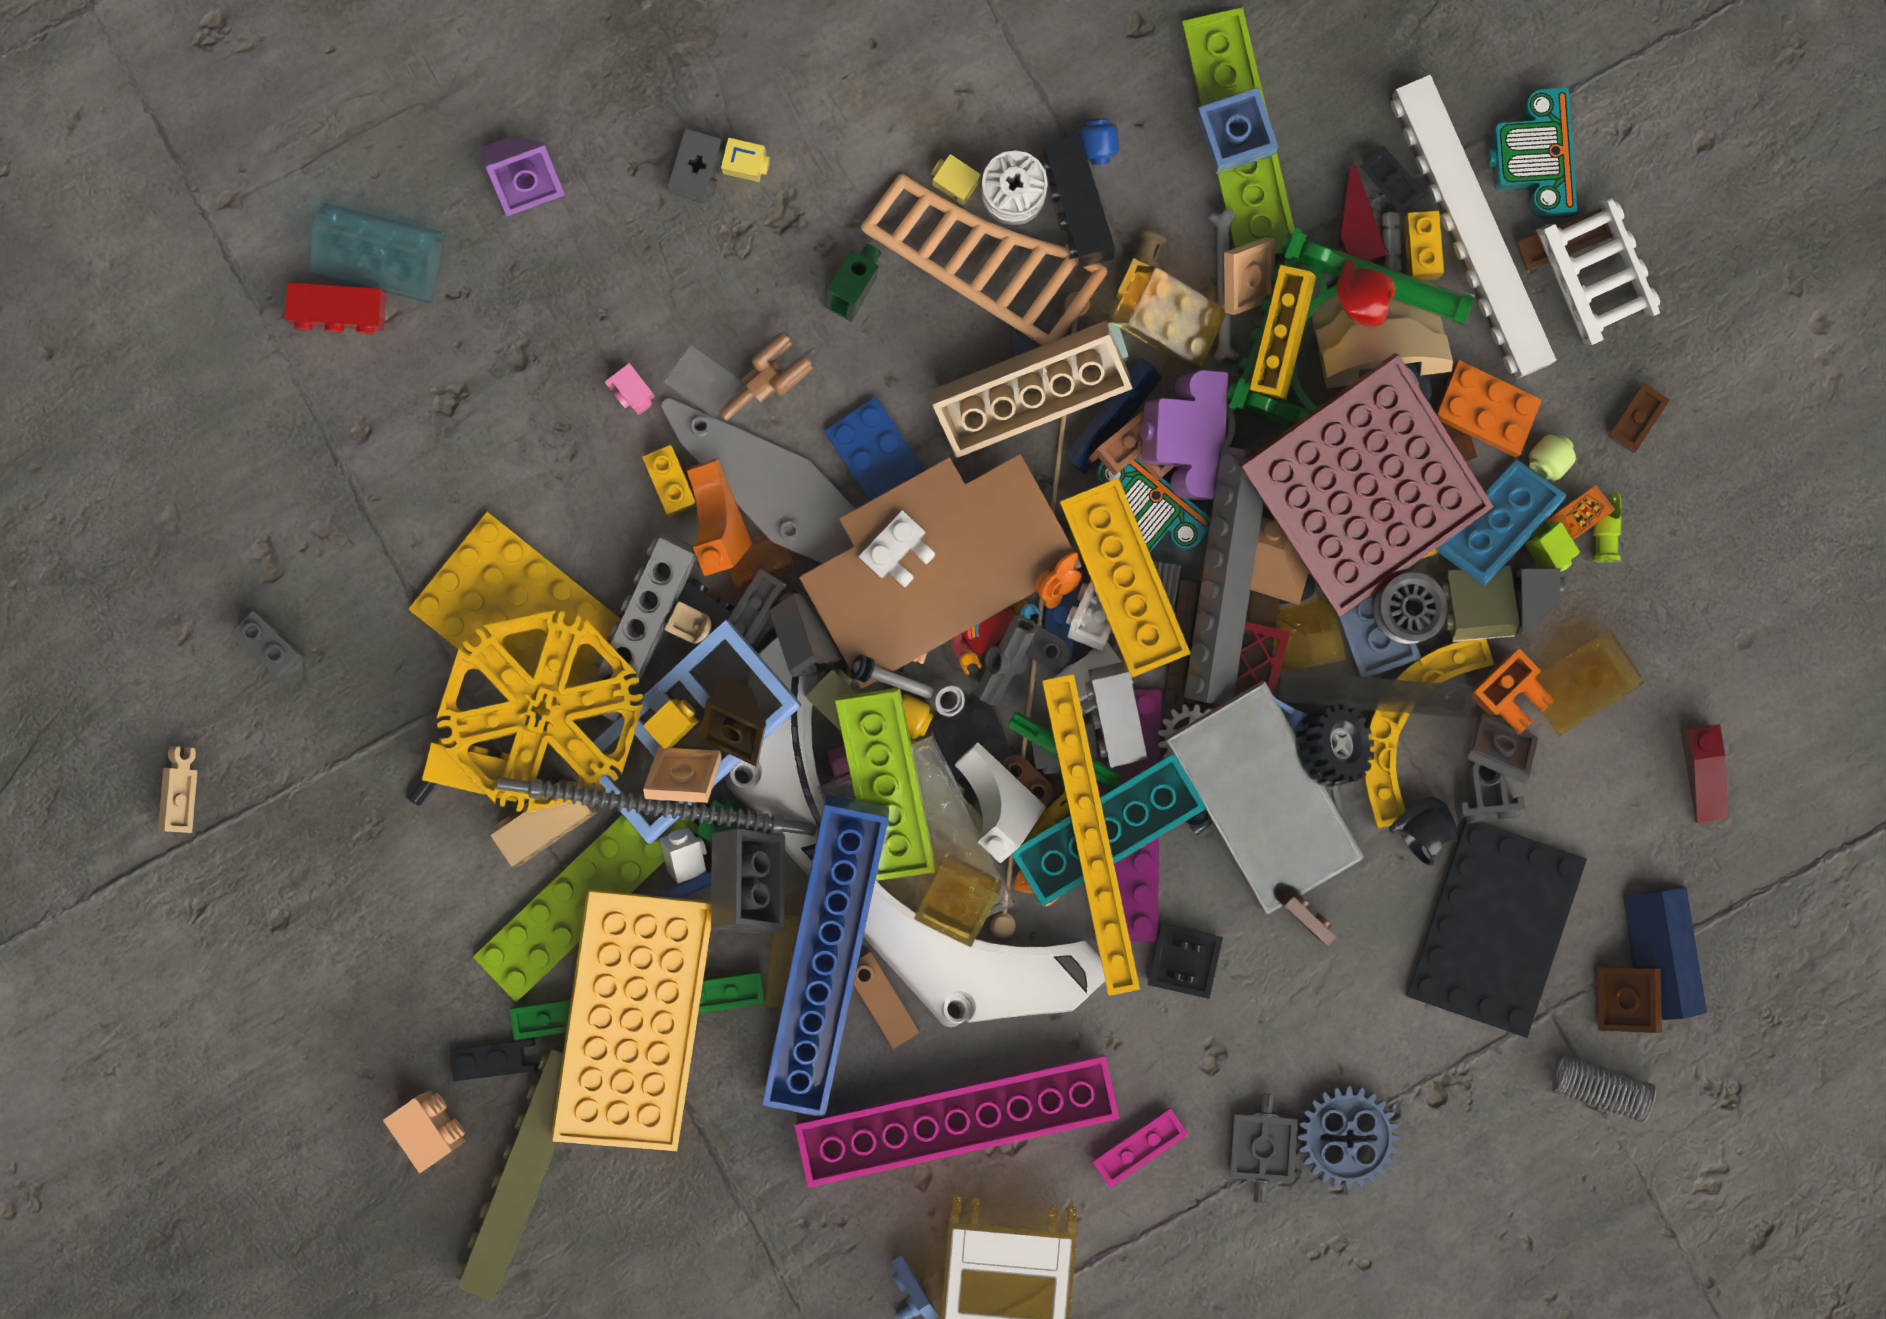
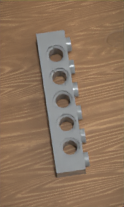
M668 533L662 535L659 539L654 538L647 551L650 559L646 567L642 566L639 569L634 583L637 584L633 595L629 594L621 608L624 616L620 623L616 622L608 637V639L612 640L610 645L619 655L621 647H626L631 651L632 660L626 662L637 674L624 677L625 681L635 677L639 678L640 683L664 631L663 628L697 560L692 545ZM660 563H665L669 566L671 570L669 578H665L659 573L658 567ZM647 591H652L656 594L658 598L656 606H652L647 602ZM634 619H639L643 622L645 626L643 634L634 630ZM601 655L596 662V667L599 668L595 679L591 677L587 684L606 680L608 675L613 674L612 667ZM639 683L628 688L631 695L635 694ZM619 712L601 714L615 722L622 716Z

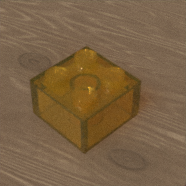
M945 853L917 906L914 919L971 947L1000 894L1003 881Z

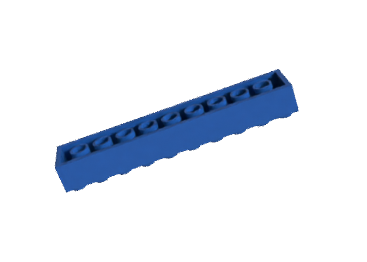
M827 794L825 796L767 1074L763 1106L825 1117L888 824V806Z

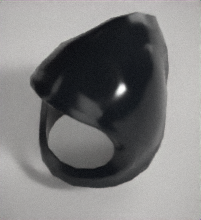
M1432 796L1420 799L1389 827L1391 833L1399 830L1400 835L1412 853L1428 866L1434 864L1440 848L1445 843L1458 842L1455 820L1447 804L1441 799ZM1422 846L1427 849L1430 859L1423 853Z

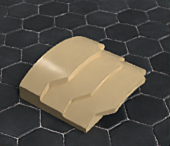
M1338 295L1324 302L1311 315L1326 388L1352 384L1358 379L1359 370L1374 368L1394 353L1401 357L1404 364L1417 362L1420 376L1452 371L1453 359L1447 335L1444 333L1441 316L1391 299L1388 301V314L1385 321L1378 326L1366 327L1355 323L1347 316L1340 305Z

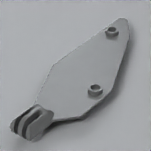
M668 398L662 402V411L680 444L698 464L719 459L736 504L771 542L820 564L854 547L839 518L854 511L855 508L810 460L676 400ZM702 425L705 427V430L697 431L695 426Z

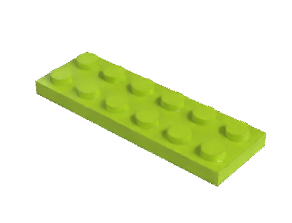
M900 687L837 697L835 703L855 799L889 807V819L876 881L935 873L936 863Z

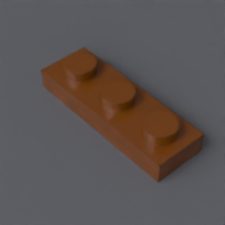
M1602 209L1593 210L1560 223L1556 227L1565 229L1602 212ZM1608 223L1567 241L1565 248L1568 255L1612 238L1613 235ZM1538 233L1515 241L1525 271L1549 263Z

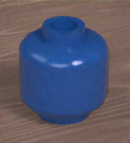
M1109 118L1084 121L1085 126L1079 128L1077 134L1081 137L1087 159H1091V165L1110 163L1109 157L1117 155L1120 150L1117 126L1109 123Z

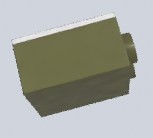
M1510 565L1503 566L1485 587L1463 570L1447 571L1445 581L1441 582L1440 586L1447 599L1448 612L1446 613L1445 627L1446 630H1451L1452 642L1514 637L1516 635L1520 622Z

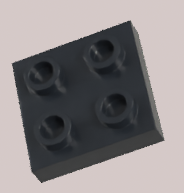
M1161 923L1147 985L1210 999L1223 937Z

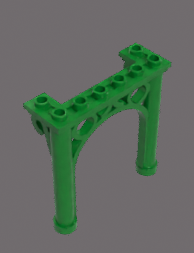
M1295 227L1293 234L1287 233L1281 251L1285 255L1283 266L1297 268L1299 264L1308 266L1301 270L1311 271L1320 284V295L1311 300L1305 324L1319 306L1338 295L1337 285L1327 289L1325 278L1321 271L1339 277L1347 260H1353L1355 269H1374L1387 275L1395 285L1393 300L1450 319L1461 325L1465 324L1475 295L1463 291L1460 294L1307 239V235L1302 233V229ZM1279 266L1276 267L1271 280L1273 285L1276 284ZM1266 295L1260 313L1265 315L1261 327L1254 326L1249 343L1254 344L1250 356L1244 355L1238 369V373L1243 374L1242 378H1239L1238 384L1231 383L1227 394V402L1230 403L1229 408L1236 413L1238 410L1245 411L1290 428L1318 408L1307 397L1301 387L1296 363L1290 386H1293L1296 395L1304 406L1288 400L1259 395L1250 390L1272 297Z

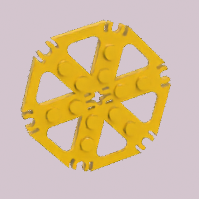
M556 610L482 626L488 631L491 636L490 638H486L483 631L476 630L475 634L480 638L481 644L477 647H472L466 640L463 642L464 649L471 653L470 656L464 654L459 647L437 715V719L451 717L450 720H442L437 723L438 729L448 727L452 730V735L449 738L441 739L442 745H451L454 742L457 744L451 748H444V751L494 804L500 791L504 793L500 798V807L505 806L508 798H516L518 800L517 812H521L523 809L524 800H529L525 813L572 803V800H567L566 803H563V799L558 798L555 802L553 797L545 800L544 796L534 799L529 798L528 794L496 789L497 780L489 779L469 758L468 748L472 744L516 734L503 777L526 781L537 778L547 744H549L579 776V789L587 786L588 790H592L591 785L594 784L597 790L601 792L603 788L606 790L600 783L601 777L607 775L615 782L618 780L616 772L610 769L611 766L619 770L622 775L643 704L637 706L630 705V702L636 703L643 699L642 694L631 695L628 691L631 685L639 683V678L633 677L626 681L624 679L626 676L637 674L633 668L587 620H585V626L581 632L578 630L581 624L580 616L576 617L575 623L572 626L565 625L563 623L564 611L558 614L557 623L552 622L553 615ZM533 629H540L545 633L546 641L534 679L502 647V641L507 635ZM582 644L591 645L613 669L610 679L565 689L577 648ZM470 669L479 670L508 700V702L464 712L459 710L456 705L464 675ZM535 692L538 693L536 700H533ZM544 695H546V710L550 711L549 716L543 715L536 728L534 727L536 713L531 711L532 707H538L542 703ZM553 698H556L555 704L552 706ZM610 712L622 714L624 726L615 752L609 755L603 754L573 721ZM528 716L530 717L528 725H525ZM548 722L547 730L544 731L545 723Z

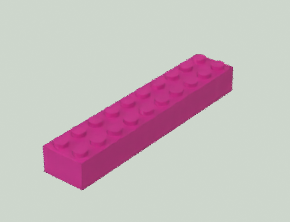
M1099 1054L828 1114L825 1117L819 1116L797 1121L794 1126L807 1186L810 1188L1117 1120L1120 1117L1106 1055Z

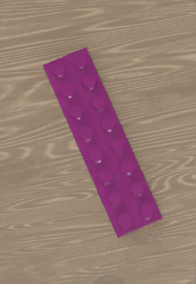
M1133 690L1147 754L1146 760L1110 768L1107 757L1101 758L1097 744L1098 761L1121 776L1116 787L1158 763L1161 759V747L1158 745L1161 743V735L1158 734V731L1161 730L1162 690ZM1097 729V740L1102 739L1101 730ZM1097 782L1100 797L1111 791ZM1159 837L1114 864L1130 942H1157ZM1094 930V941H1097V940H1096V935H1095V930Z

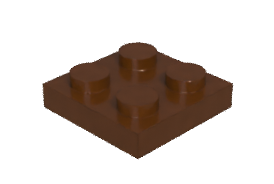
M1597 967L1598 1030L1644 1033L1662 1032L1661 968Z

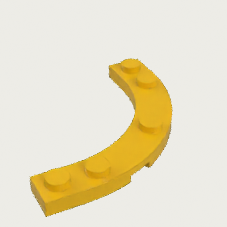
M1487 639L1460 641L1423 656L1395 679L1379 701L1369 724L1372 733L1368 734L1369 740L1374 739V746L1370 747V751L1375 754L1374 759L1368 761L1372 764V767L1369 771H1365L1367 775L1364 777L1366 793L1377 829L1392 825L1406 811L1397 780L1396 748L1400 732L1407 718L1419 700L1440 683L1457 675L1494 665Z

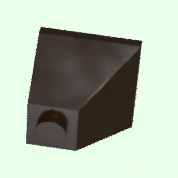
M723 675L706 701L699 740L756 767L759 763L766 722L753 690L742 682L732 680Z

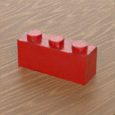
M287 283L285 321L294 325L293 329L300 331H312L313 326L325 327V331L331 333H344V328L356 329L357 334L375 335V330L384 331L387 293L381 288Z

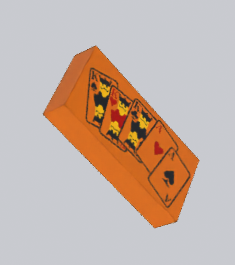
M1594 485L1548 518L1545 523L1562 522L1570 537L1574 540L1611 514L1615 508L1599 487Z

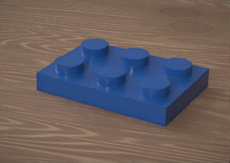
M876 397L824 431L870 501L925 471Z

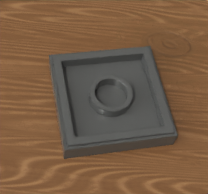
M1480 712L1476 719L1467 759L1525 784L1530 776L1538 737L1526 731L1518 735L1510 724Z

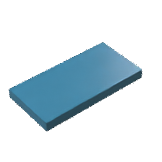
M1517 458L1485 491L1494 508L1435 549L1484 587L1566 498L1564 492Z

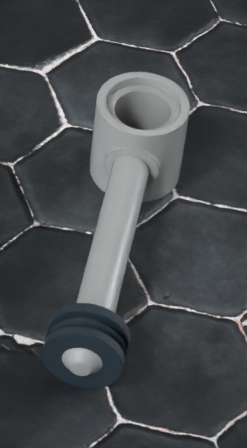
M861 654L856 657L852 664L851 677L865 683L872 678L923 696L925 702L932 709L944 716H954L964 706L965 697L962 690L944 679H935L926 685L876 667L874 659ZM948 691L947 700L940 704L941 696Z

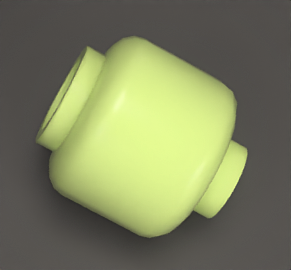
M1549 434L1544 436L1528 456L1530 469L1547 481L1561 479L1576 460L1572 442L1562 435Z

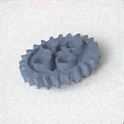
M1346 1085L1344 1094H1341L1337 1087H1333L1332 1097H1329L1324 1091L1321 1092L1323 1102L1319 1103L1312 1099L1311 1103L1315 1108L1313 1112L1303 1110L1304 1114L1309 1117L1308 1122H1298V1125L1305 1129V1133L1297 1134V1138L1306 1143L1300 1146L1298 1151L1308 1152L1309 1154L1303 1159V1163L1306 1165L1314 1162L1310 1172L1315 1175L1323 1171L1321 1181L1325 1183L1332 1177L1335 1188H1338L1341 1181H1344L1345 1187L1348 1190H1351L1353 1181H1356L1360 1188H1364V1178H1368L1372 1183H1376L1374 1173L1379 1172L1385 1176L1386 1172L1382 1167L1383 1164L1394 1165V1162L1388 1157L1389 1153H1399V1150L1392 1146V1142L1401 1140L1400 1136L1392 1134V1130L1397 1129L1399 1124L1388 1121L1394 1115V1112L1392 1110L1383 1112L1382 1110L1386 1106V1102L1381 1100L1375 1104L1376 1094L1374 1092H1371L1365 1098L1364 1088L1362 1087L1358 1088L1356 1094H1353L1352 1088L1349 1085ZM1331 1113H1338L1341 1119L1339 1126L1332 1130L1327 1129L1325 1118ZM1368 1113L1372 1117V1124L1369 1128L1361 1130L1357 1127V1118L1361 1114ZM1349 1129L1356 1136L1376 1135L1377 1137L1376 1140L1352 1139L1350 1140V1145H1347L1342 1139L1321 1140L1320 1138L1322 1134L1344 1136L1347 1135V1130ZM1330 1145H1338L1340 1148V1156L1335 1161H1327L1325 1158V1150ZM1368 1145L1372 1149L1370 1159L1363 1162L1358 1161L1356 1156L1357 1150L1361 1146Z

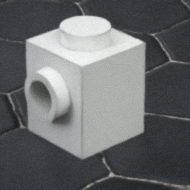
M689 828L675 830L659 839L667 871L677 884L707 873L703 855L707 853L704 842L700 836L696 838Z

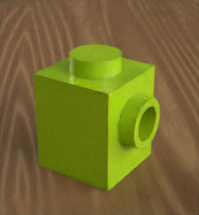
M1562 522L1543 523L1524 543L1540 569H1560V572L1572 565L1571 560L1580 553Z

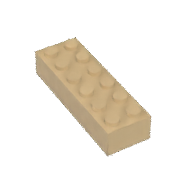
M1106 320L932 389L931 392L933 408L955 456L958 458L1133 388L1129 371Z

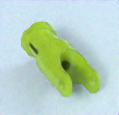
M1614 492L1610 498V503L1615 510L1593 526V536H1596V555L1593 556V561L1597 563L1621 562V556L1618 555V536L1621 535V496L1618 492Z

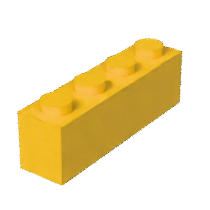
M1280 265L1250 390L1256 394L1282 400L1287 399L1316 281V276L1311 271Z

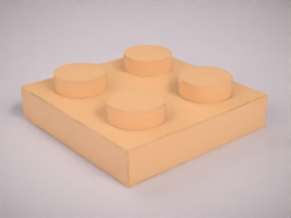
M1264 237L1224 252L1225 313L1236 315L1262 305L1266 295L1272 297L1275 285L1271 284L1275 272V239Z
M658 747L643 788L645 799L708 803L721 763L720 751L682 748L663 749Z

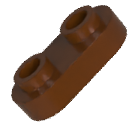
M1009 755L1000 761L1008 771L1011 766L1017 765L1020 768V774L1015 778L1031 793L1035 787H1041L1043 795L1038 799L1045 806L1050 803L1053 797L1052 785L1026 759L1018 755Z

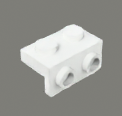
M1090 581V584L1084 582L1077 600L1081 601L1079 607L1072 606L1066 624L1071 625L1068 638L1103 652L1112 630L1092 581Z

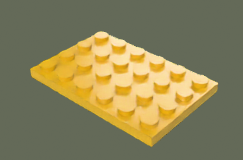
M486 512L408 609L457 649L460 647L461 651L467 656H470L471 653L464 649L463 642L465 640L472 647H477L481 644L480 638L475 634L476 630L483 631L486 638L491 637L488 631L482 627L484 625L556 610L552 622L557 623L558 614L564 611L563 623L565 625L572 626L575 623L576 617L580 616L581 624L578 629L580 632L585 626V620H587L611 644L612 640L608 639L611 629L616 622L620 623L622 620L489 512ZM533 629L507 635L502 641V647L532 679H534L546 635L540 629ZM582 644L577 648L565 689L587 684L591 677L595 679L599 670L596 667V662L600 654L591 645ZM535 692L533 700H536L538 693ZM544 695L542 703L538 707H532L542 717L543 715L549 716L550 711L546 710V695ZM553 698L552 706H554L556 698Z

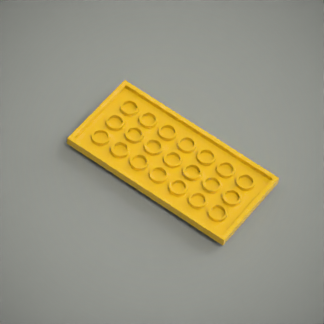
M587 889L551 1132V1140L553 1142L677 1151L711 931V901Z

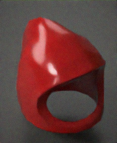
M1347 260L1338 278L1337 294L1341 307L1351 320L1366 327L1381 325L1385 321L1388 314V301L1395 294V285L1384 273L1367 268L1355 269L1353 260Z

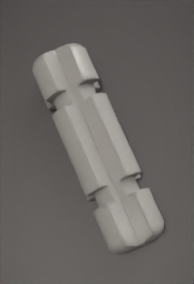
M1397 212L1383 213L1381 216V223L1384 228L1382 242L1387 253L1386 259L1383 261L1384 267L1400 272L1402 270L1401 259H1399L1401 254L1400 229H1397L1399 214Z

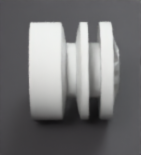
M1017 150L1003 152L990 161L984 170L981 195L983 205L991 217L1000 223L1014 226L1025 224L1038 215L1044 206L1048 186L1046 171L1040 161L1029 153ZM1015 179L1019 180L1021 188L1017 187L1014 191L1009 190V183H1013Z

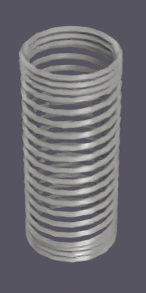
M1567 1055L1561 1058L1552 1083L1554 1094L1556 1093L1560 1096L1564 1094L1565 1097L1569 1096L1570 1099L1575 1097V1100L1578 1101L1580 1099L1581 1103L1586 1101L1587 1105L1591 1103L1592 1106L1596 1105L1597 1108L1602 1106L1603 1110L1607 1108L1608 1112L1613 1111L1614 1114L1618 1112L1619 1115L1629 1116V1119L1634 1118L1635 1121L1641 1123L1648 1119L1656 1097L1655 1084L1646 1081L1642 1082L1640 1079L1636 1080V1078L1625 1076V1074L1620 1075L1619 1072L1615 1073L1607 1068L1604 1070L1603 1067L1593 1066L1592 1063L1588 1064L1580 1059L1577 1061L1576 1058ZM1578 1074H1579V1079H1578V1082H1577L1575 1091H1574V1093H1573V1088H1574V1085H1575L1577 1076H1578ZM1572 1075H1573L1572 1083H1571L1570 1088H1569V1090H1568V1086H1569V1084H1570V1081H1571V1078H1572ZM1584 1075H1585L1584 1082H1583V1086H1582L1581 1091H1580V1093H1579V1095H1578L1579 1088H1580V1084H1581L1582 1079H1583V1077H1584ZM1589 1077H1590V1082H1589V1085H1588V1089H1587L1586 1094H1585V1096H1584L1585 1087H1586V1084H1587L1588 1079H1589ZM1596 1078L1594 1089L1589 1099L1590 1090ZM1600 1080H1601V1085H1600V1088H1599V1092H1598V1095H1597V1097H1596V1099H1595V1101H1594V1097H1595V1094H1596V1090H1597V1087H1598L1599 1082H1600ZM1605 1083H1606L1605 1092H1604V1095H1603V1097H1602V1100H1601V1102H1600V1104H1599L1600 1097H1601V1093H1602L1603 1087H1604V1085H1605ZM1611 1083H1612V1088H1611V1091H1610V1095H1609V1098H1608L1607 1103H1606V1105H1605L1606 1096H1607L1609 1087H1610V1085H1611ZM1616 1086H1617L1616 1095H1615L1614 1101H1613V1103H1612V1105H1611V1107H1610L1611 1099H1612L1614 1090H1615V1088H1616ZM1622 1086H1623V1090H1622V1094H1621V1097H1620V1101H1619L1618 1106H1617V1108H1616V1110H1615L1616 1102H1617V1099H1618L1620 1090H1621V1088H1622ZM1627 1089H1628V1094H1627V1097H1626V1100H1625V1104H1624V1106H1623V1108H1622V1110H1621V1105H1622V1102H1623L1625 1093H1626V1091H1627ZM1633 1089H1634V1093H1633V1097H1632V1100H1631V1103H1630V1107H1629V1109H1628V1111H1627V1113H1626L1627 1105H1628V1102H1629L1631 1093H1632V1091H1633Z

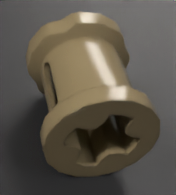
M1141 230L1139 233L1141 240L1136 255L1132 256L1131 262L1134 258L1157 269L1158 263L1156 261L1161 246L1166 244L1167 239L1159 234Z

